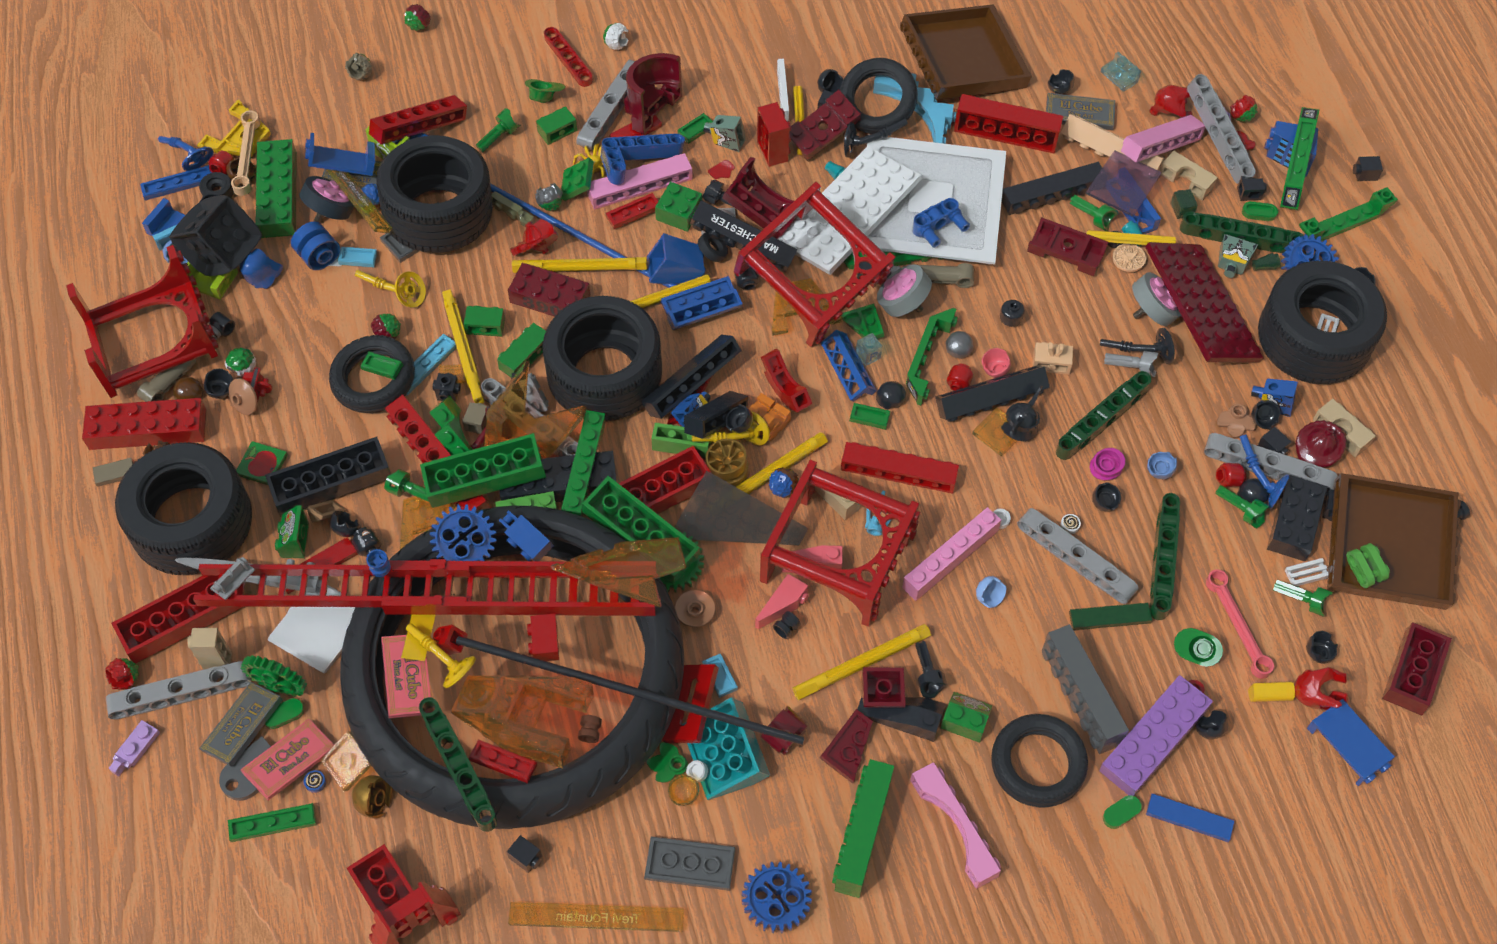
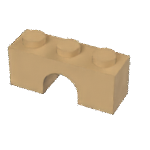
M1173 151L1162 162L1159 171L1161 176L1171 182L1180 177L1189 179L1191 183L1188 192L1200 200H1203L1211 192L1218 178L1176 151Z
M1333 398L1317 411L1312 420L1314 422L1316 420L1331 421L1340 427L1347 435L1345 437L1347 440L1346 450L1355 458L1368 448L1376 437L1369 428H1366Z

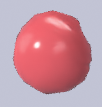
M990 349L982 357L983 369L987 375L996 378L1009 372L1011 361L1004 349Z

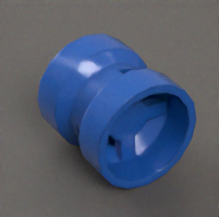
M372 550L367 555L366 561L374 576L383 577L389 573L391 565L387 554L383 550Z

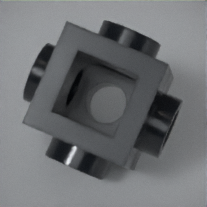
M438 373L437 380L433 381L432 390L435 391L438 401H443L448 396H451L456 402L457 395L461 391V383L458 382L457 375Z

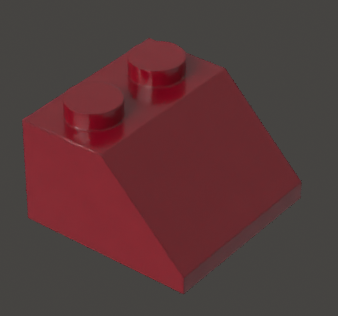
M863 667L861 682L864 707H905L904 667Z

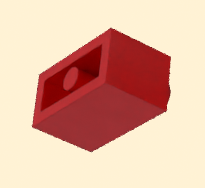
M556 614L530 616L531 624H527L528 636H532V643H528L529 655H533V658L543 661L560 660Z

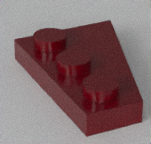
M857 709L820 756L822 761L852 784L855 781L857 769L873 722Z

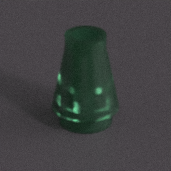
M1270 253L1259 259L1252 260L1254 271L1276 270L1281 266L1277 253Z

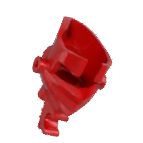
M543 219L538 220L534 224L530 221L525 224L526 229L523 241L519 242L517 246L510 248L513 256L521 252L525 253L529 249L545 254L549 251L548 246L558 239V234L554 227Z

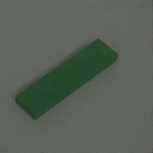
M1148 603L1070 609L1069 611L1073 630L1150 624L1152 622Z

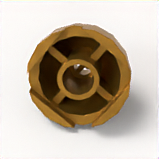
M366 776L360 779L352 790L353 806L365 817L373 819L382 817L385 814L382 812L385 804L389 807L391 803L392 787L380 776Z

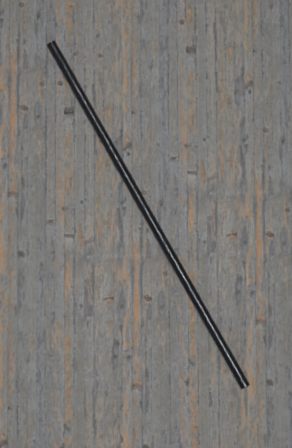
M458 636L456 644L803 745L804 736Z

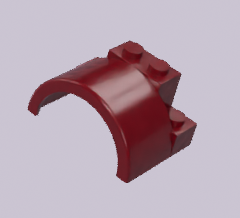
M669 53L650 54L636 60L628 68L626 74L627 96L624 99L625 112L632 115V130L645 134L653 126V116L667 103L673 106L682 97L680 56ZM663 84L661 89L656 88L655 85Z

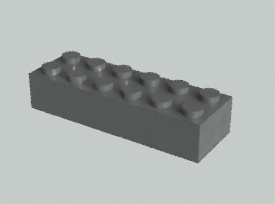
M1069 624L1049 632L1042 648V655L1046 661H1049L1053 676L1060 681L1061 690L1065 696H1068L1072 711L1078 714L1082 729L1087 731L1090 736L1092 747L1097 749L1099 755L1116 748L1126 737L1129 729L1071 625Z

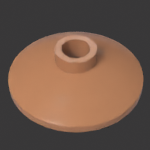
M237 378L233 380L229 385V397L233 406L241 414L250 415L254 413L257 408V396L253 387L244 379Z
M691 590L683 593L678 598L675 610L679 621L684 625L701 627L713 618L715 603L707 593L700 590ZM693 610L699 611L698 613H692Z

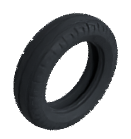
M872 58L857 64L847 73L840 87L842 94L861 114V120L855 124V127L869 134L877 133L878 130L886 126L889 127L903 119L908 121L917 104L918 90L914 77L905 66L888 58ZM873 76H888L894 79L902 89V98L897 108L891 113L880 117L869 116L861 112L855 104V93L859 85Z
M383 335L365 336L350 342V344H347L339 351L330 367L329 383L335 398L346 408L360 413L380 412L385 410V407L401 395L405 397L409 392L415 376V365L408 349L394 338ZM368 352L402 361L403 366L396 379H392L389 384L378 391L360 393L348 386V375L351 369L364 359Z
M1029 714L1016 718L1000 731L993 744L991 761L994 775L1002 789L1022 804L1040 808L1057 806L1071 799L1080 790L1085 781L1088 770V756L1084 743L1070 725L1056 717L1045 714ZM1029 735H1043L1055 740L1064 749L1068 758V772L1060 782L1051 786H1035L1027 783L1019 777L1011 763V749L1015 743Z

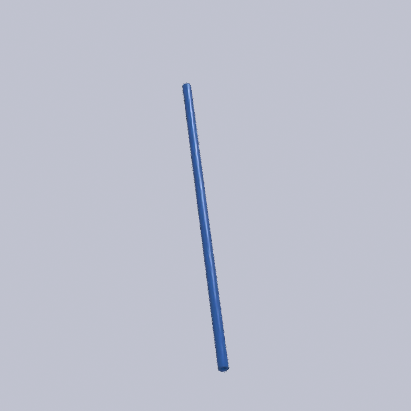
M490 183L491 192L496 191L531 214L549 222L612 258H627ZM648 269L636 270L642 273L643 275L649 277ZM663 283L662 285H664L665 287L669 288V287L675 286V285H677V284H675V283Z

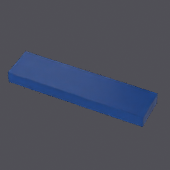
M209 165L140 183L144 200L199 186L202 178L212 173Z
M1151 794L1146 811L1147 816L1225 842L1230 841L1234 820L1155 794Z

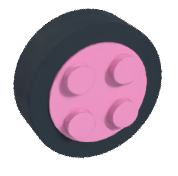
M319 176L308 177L299 194L303 203L317 212L314 221L321 223L323 216L336 220L348 219L356 204V198L348 189L336 181Z

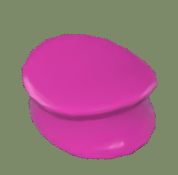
M1115 448L1102 449L1090 461V471L1097 479H1114L1121 474L1125 466V457L1122 452Z

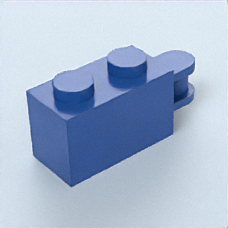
M508 510L506 512L507 515L503 519H499L507 528L504 532L509 537L507 541L514 548L519 546L523 550L521 554L528 561L532 559L540 561L554 545L522 515L517 518ZM514 519L515 522L509 526L510 522Z

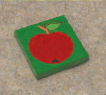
M252 441L236 471L239 477L268 485L265 475L281 469L288 456L287 451Z

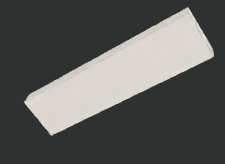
M778 59L777 77L780 108H783L785 119L789 121L784 59Z

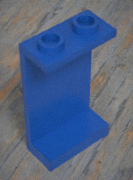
M310 133V139H306L305 159H308L309 167L373 176L375 165L374 142H367L366 152L360 153L314 146V133Z
M163 198L142 224L146 233L153 236L177 225L185 215L174 210L170 201Z
M1342 699L1339 701L1342 704L1340 708L1330 707L1312 720L1307 729L1311 734L1319 730L1359 775L1360 778L1356 782L1357 786L1364 782L1369 784L1377 777L1375 775L1377 772L1384 773L1392 766L1390 762L1395 756Z

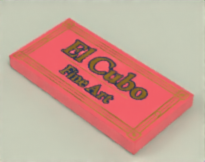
M407 635L381 637L389 718L421 715L419 710L420 702L424 698L431 697L427 657L425 661L401 658ZM432 707L428 708L425 712L431 713Z
M308 719L244 766L241 772L269 801L336 750V746Z

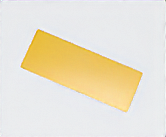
M412 615L410 624H413L423 634L431 637L436 615ZM407 632L401 658L425 661L427 650L420 645L419 640Z

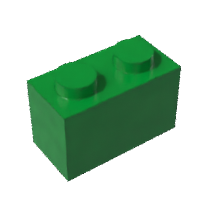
M566 106L536 120L537 131L547 145L577 131L576 119Z
M467 306L464 319L466 334L502 337L505 323L503 308Z

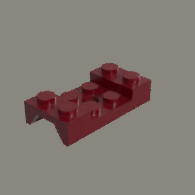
M838 90L826 99L825 104L803 121H797L793 124L789 135L794 144L800 149L805 160L808 161L846 132L849 123H854L855 125L859 122L861 114L842 92ZM825 123L828 125V128L820 130L818 126Z
M1041 217L1032 241L1028 244L1027 252L1043 258L1045 254L1077 265L1078 271L1094 276L1105 254L1108 241ZM1066 242L1071 243L1072 246H1071V247H1067V246L1064 245V243H1066Z

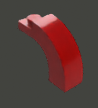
M774 349L761 357L766 369L764 373L769 384L789 409L799 412L812 404L806 387L799 385L790 375L779 349Z

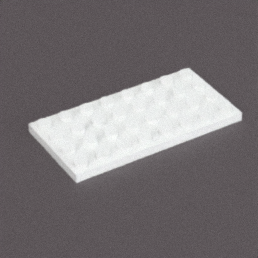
M867 146L822 194L868 236L922 178L921 174ZM814 208L802 219L798 217L788 227L782 237L778 238V240L798 249L795 255L829 275L853 252L847 240Z

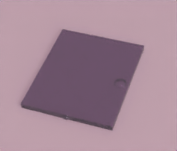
M1114 150L1086 191V194L1133 217L1162 172L1141 162H1135L1128 156Z

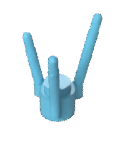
M866 508L865 529L871 535L881 536L882 528L876 516H873L871 519V511ZM891 520L886 522V526L889 525Z

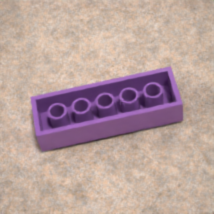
M1179 675L1102 763L1099 771L1126 794L1135 796L1208 711L1213 701Z

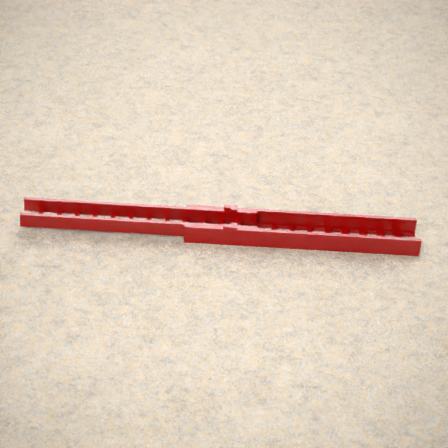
M389 560L391 569L387 575L383 576L382 596H368L370 576H374L368 565L248 564L255 569L250 576H260L257 595H243L244 581L238 587L237 595H230L226 600L217 593L215 595H194L193 598L197 606L382 607L385 614L403 615L556 614L568 616H655V602H639L640 579H656L657 569L656 562ZM199 564L198 569L202 575L219 576V580L233 564ZM267 576H281L278 595H264ZM287 576H302L299 596L285 595ZM308 576H322L320 596H306ZM329 576H343L341 596H326ZM349 576H364L362 596H347ZM391 577H405L403 596H389ZM412 577H426L424 596H410ZM433 577H447L445 596H431ZM453 577H468L466 597L452 596ZM474 578H489L487 601H472ZM495 578H509L508 602L493 601ZM515 578H530L528 602H513ZM536 578H551L549 602H534ZM558 578H570L568 602H556ZM578 578H590L589 602H577ZM599 578H611L610 602H598ZM619 578H631V602H619Z

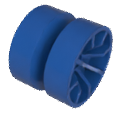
M316 221L302 225L291 239L293 250L312 270L326 268L337 259L340 253L339 243L321 223Z

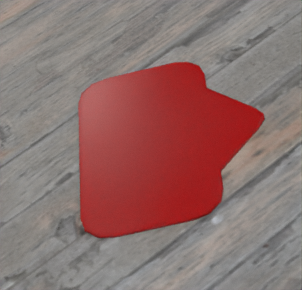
M724 160L710 168L708 173L714 179L730 178L731 171L735 167L729 160Z

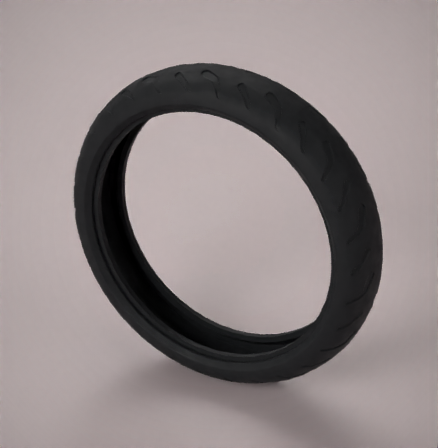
M518 505L493 507L476 511L478 514L483 510L482 517H490L487 524L494 523L490 530L496 531V534L491 536V538L496 539V543H490L494 547V551H487L491 555L490 558L521 554L523 551L519 546L514 548L507 541L509 537L504 533L507 528L499 521L500 518L503 519L507 515L506 512L509 510L517 518L520 515L526 518L554 545L545 556L567 562H648L635 548L613 531L592 520L566 511L547 507ZM462 519L459 522L462 528H467L471 524L468 519ZM514 519L510 522L509 526L515 522ZM474 526L464 536L459 534V540L450 545L448 549H452L461 540L466 542L467 535L478 529V526ZM431 528L417 536L392 556L390 560L430 561V559H437L436 556L439 554V551L432 552L436 545L430 544V541L435 539L430 536V532H436V530ZM450 531L445 532L443 538L450 541L454 538V534ZM478 534L474 535L472 541L480 544L483 541V537ZM459 547L456 550V554L460 557L465 556L467 550L464 547ZM657 574L656 579H640L639 602H655L656 610L655 616H634L645 645V660L638 688L678 700L684 673L683 637L673 602ZM374 577L371 580L368 596H382L384 577ZM391 577L389 596H403L405 577ZM412 577L410 596H422L424 594L426 577ZM433 577L432 586L445 577ZM600 578L611 587V578ZM619 578V596L624 602H631V578ZM355 607L342 646L340 681L346 718L359 749L378 775L411 803L438 817L478 827L448 769L415 749L400 734L388 716L384 697V663L381 637L394 636L405 615L385 614L382 607ZM634 696L630 707L609 735L578 759L549 772L531 776L528 783L515 778L490 779L478 777L497 818V825L494 829L534 827L553 823L581 813L608 798L625 785L653 755L671 723L676 708ZM465 779L462 784L469 785L472 779ZM486 815L482 817L481 822H488L491 816Z

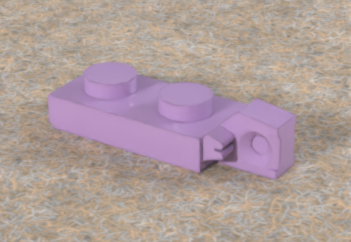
M141 720L115 753L114 761L109 770L115 775L120 776L125 768L134 767L160 734L159 730Z

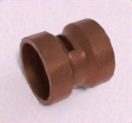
M594 715L581 716L580 725L582 727L578 731V739L586 743L598 742L600 736L598 729L601 727L602 719Z

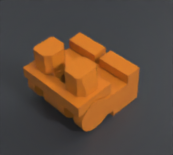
M760 393L757 401L749 407L752 412L760 415L767 423L770 430L769 441H772L779 431H782L791 421V411L779 403L775 404L774 400L763 393Z

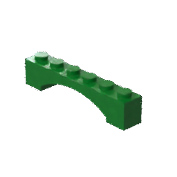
M586 410L562 511L583 517L582 503L587 497L595 457L602 440L605 428V413Z

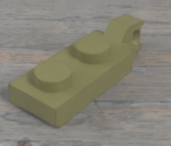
M496 191L492 193V205L496 210L504 211L511 219L516 218L523 226L530 221L532 223L535 221L534 216L525 212L523 207Z

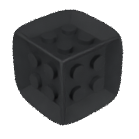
M220 195L206 198L195 205L176 225L169 238L176 249L181 251L184 258L196 270L205 276H218L227 274L238 267L256 247L262 237V233L254 221L233 199Z

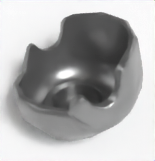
M956 331L950 334L945 342L947 353L959 359L969 356L974 347L971 336L964 331Z

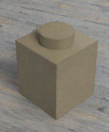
M469 403L463 418L465 431L481 434L488 423L485 412L487 406L482 403Z

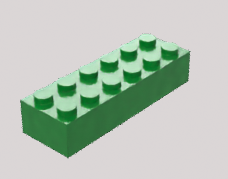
M292 139L257 142L255 224L262 233L261 238L293 236L296 232L297 152Z
M534 433L420 464L426 496L432 508L546 477Z
M609 476L582 503V513L594 522L622 537L648 562H656L657 572L673 585L699 556V546Z
M870 759L868 766H863L860 783L858 784L855 801L850 813L849 824H847L843 843L845 844L841 845L837 862L839 864H836L832 883L835 884V892L860 898L890 787L894 765Z

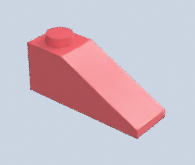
M822 545L792 551L825 566L842 569V546ZM782 568V572L793 573Z
M787 574L755 619V628L760 629L781 618L786 611L792 612L800 604H804L809 597L808 585Z

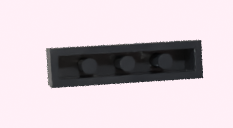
M728 391L684 415V433L704 439L725 427L727 414L733 408L738 407L739 404L748 407V396Z

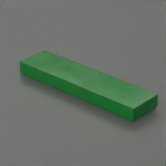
M311 803L228 820L229 841L236 842L316 826L315 806Z

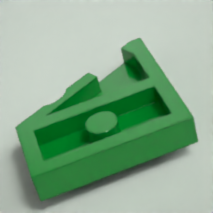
M874 304L843 312L842 320L865 341L868 342L885 337Z

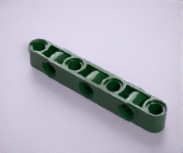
M1186 212L1180 224V231L1186 235L1222 242L1226 234L1258 244L1256 249L1275 253L1285 252V247L1290 245L1289 242L1304 235L1300 232L1197 212Z
M1145 371L1136 373L1071 427L1059 439L1056 448L1057 457L1062 460L1070 459L1130 409L1147 393L1152 380L1151 375Z
M1167 493L1163 496L1156 523L1150 588L1151 617L1155 620H1163L1167 617L1171 609L1174 592L1180 522V498L1174 493ZM1157 606L1162 607L1164 610L1158 609Z
M432 697L424 698L419 704V710L440 756L480 830L484 832L492 831L497 825V818L480 780L436 699ZM428 708H435L431 713L425 712ZM453 743L451 748H443L445 744ZM465 779H472L469 785L462 784ZM486 815L491 816L488 822H481L482 817Z

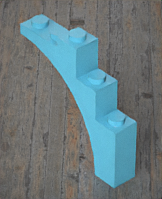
M911 73L918 90L917 104L914 111L927 124L933 142L945 144L946 137H943V134H947V128H951V122H955L956 112H953L954 104L937 103L930 88L918 87L919 81H916V74ZM883 75L875 76L874 94L888 96L901 101L902 89L894 79Z

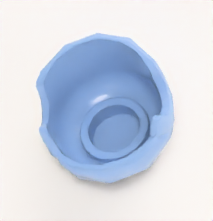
M988 576L979 582L976 588V597L986 607L993 608L1002 602L1007 588L997 577Z

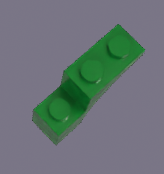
M448 396L429 413L441 427L434 435L452 456L473 449L464 436L460 425L459 416L462 410L451 396Z

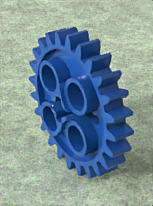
M1305 234L1289 242L1290 245L1285 247L1286 251L1282 253L1285 258L1281 260L1282 263H1285V266L1281 269L1288 270L1304 262L1321 261L1319 256L1322 257L1323 261L1332 262L1337 261L1339 258L1333 256L1337 251L1330 250L1333 245L1327 246V240L1321 242V236L1315 239L1314 234L1309 237Z
M467 504L464 510H461L460 505H457L456 511L449 507V514L442 511L443 519L436 517V521L439 524H432V528L436 532H430V536L435 538L430 541V544L436 545L432 552L439 551L436 558L440 559L443 557L446 561H484V556L490 558L491 555L487 551H494V547L490 543H496V539L491 538V536L496 534V531L490 530L494 523L487 524L490 517L486 516L483 518V510L477 514L475 506L471 511L468 510ZM462 519H468L471 524L467 528H462L459 522ZM474 526H478V529L467 535L466 542L461 540L452 549H448L450 545L459 540V534L464 536ZM445 532H452L454 538L450 541L443 538ZM474 535H481L483 537L482 543H474L472 541ZM464 547L467 550V554L462 557L456 554L457 548Z
M770 862V868L768 869L762 864L761 872L755 868V877L748 875V880L751 883L744 882V888L747 890L742 891V896L746 897L742 900V905H748L744 909V913L751 912L749 921L756 919V927L762 923L763 931L771 927L772 933L775 932L776 928H779L780 932L783 933L784 927L792 931V923L799 926L798 918L806 919V915L803 912H809L810 907L806 904L812 903V899L807 897L812 893V890L806 889L809 886V881L802 882L805 875L797 876L798 868L790 871V864L786 868H782V862H779L778 867H775L773 862ZM781 879L784 881V884L776 886L773 884V881ZM765 882L769 884L771 890L764 885ZM758 892H765L767 897L765 899H758L756 894ZM773 893L775 896L781 895L780 901L777 898L773 900ZM794 895L798 900L795 903H790L786 898ZM783 905H784L787 909H789L790 911H789V912H786V911L784 910ZM776 908L780 910L781 914L779 916H772L769 911Z

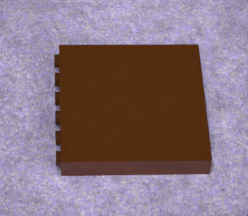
M994 4L904 14L900 23V30L903 32L906 42L909 44L912 54L915 56L918 66L921 68L924 78L928 82L936 100L961 97L962 94L977 95L1028 87L1032 75Z
M1341 473L1335 479L1327 590L1443 610L1451 607L1456 600L1454 585L1457 581V575L1454 573L1458 562V556L1455 554L1459 543V538L1456 536L1460 524V519L1457 518L1461 501L1458 499L1459 492ZM1371 543L1378 547L1383 562L1389 567L1390 574L1387 580L1382 582L1375 581L1373 586L1363 588L1353 573L1346 555L1351 550H1360L1361 546Z

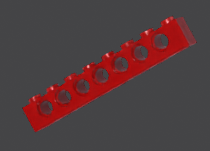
M401 395L385 407L389 413L386 417L392 425L397 424L399 426L396 430L403 438L407 436L409 441L406 443L413 451L417 449L419 452L417 457L422 463L433 461L437 456H439L438 459L451 456L404 395ZM483 495L472 497L467 501L453 502L454 504L459 503L461 510H464L466 504L470 511L474 506L476 511L492 508Z

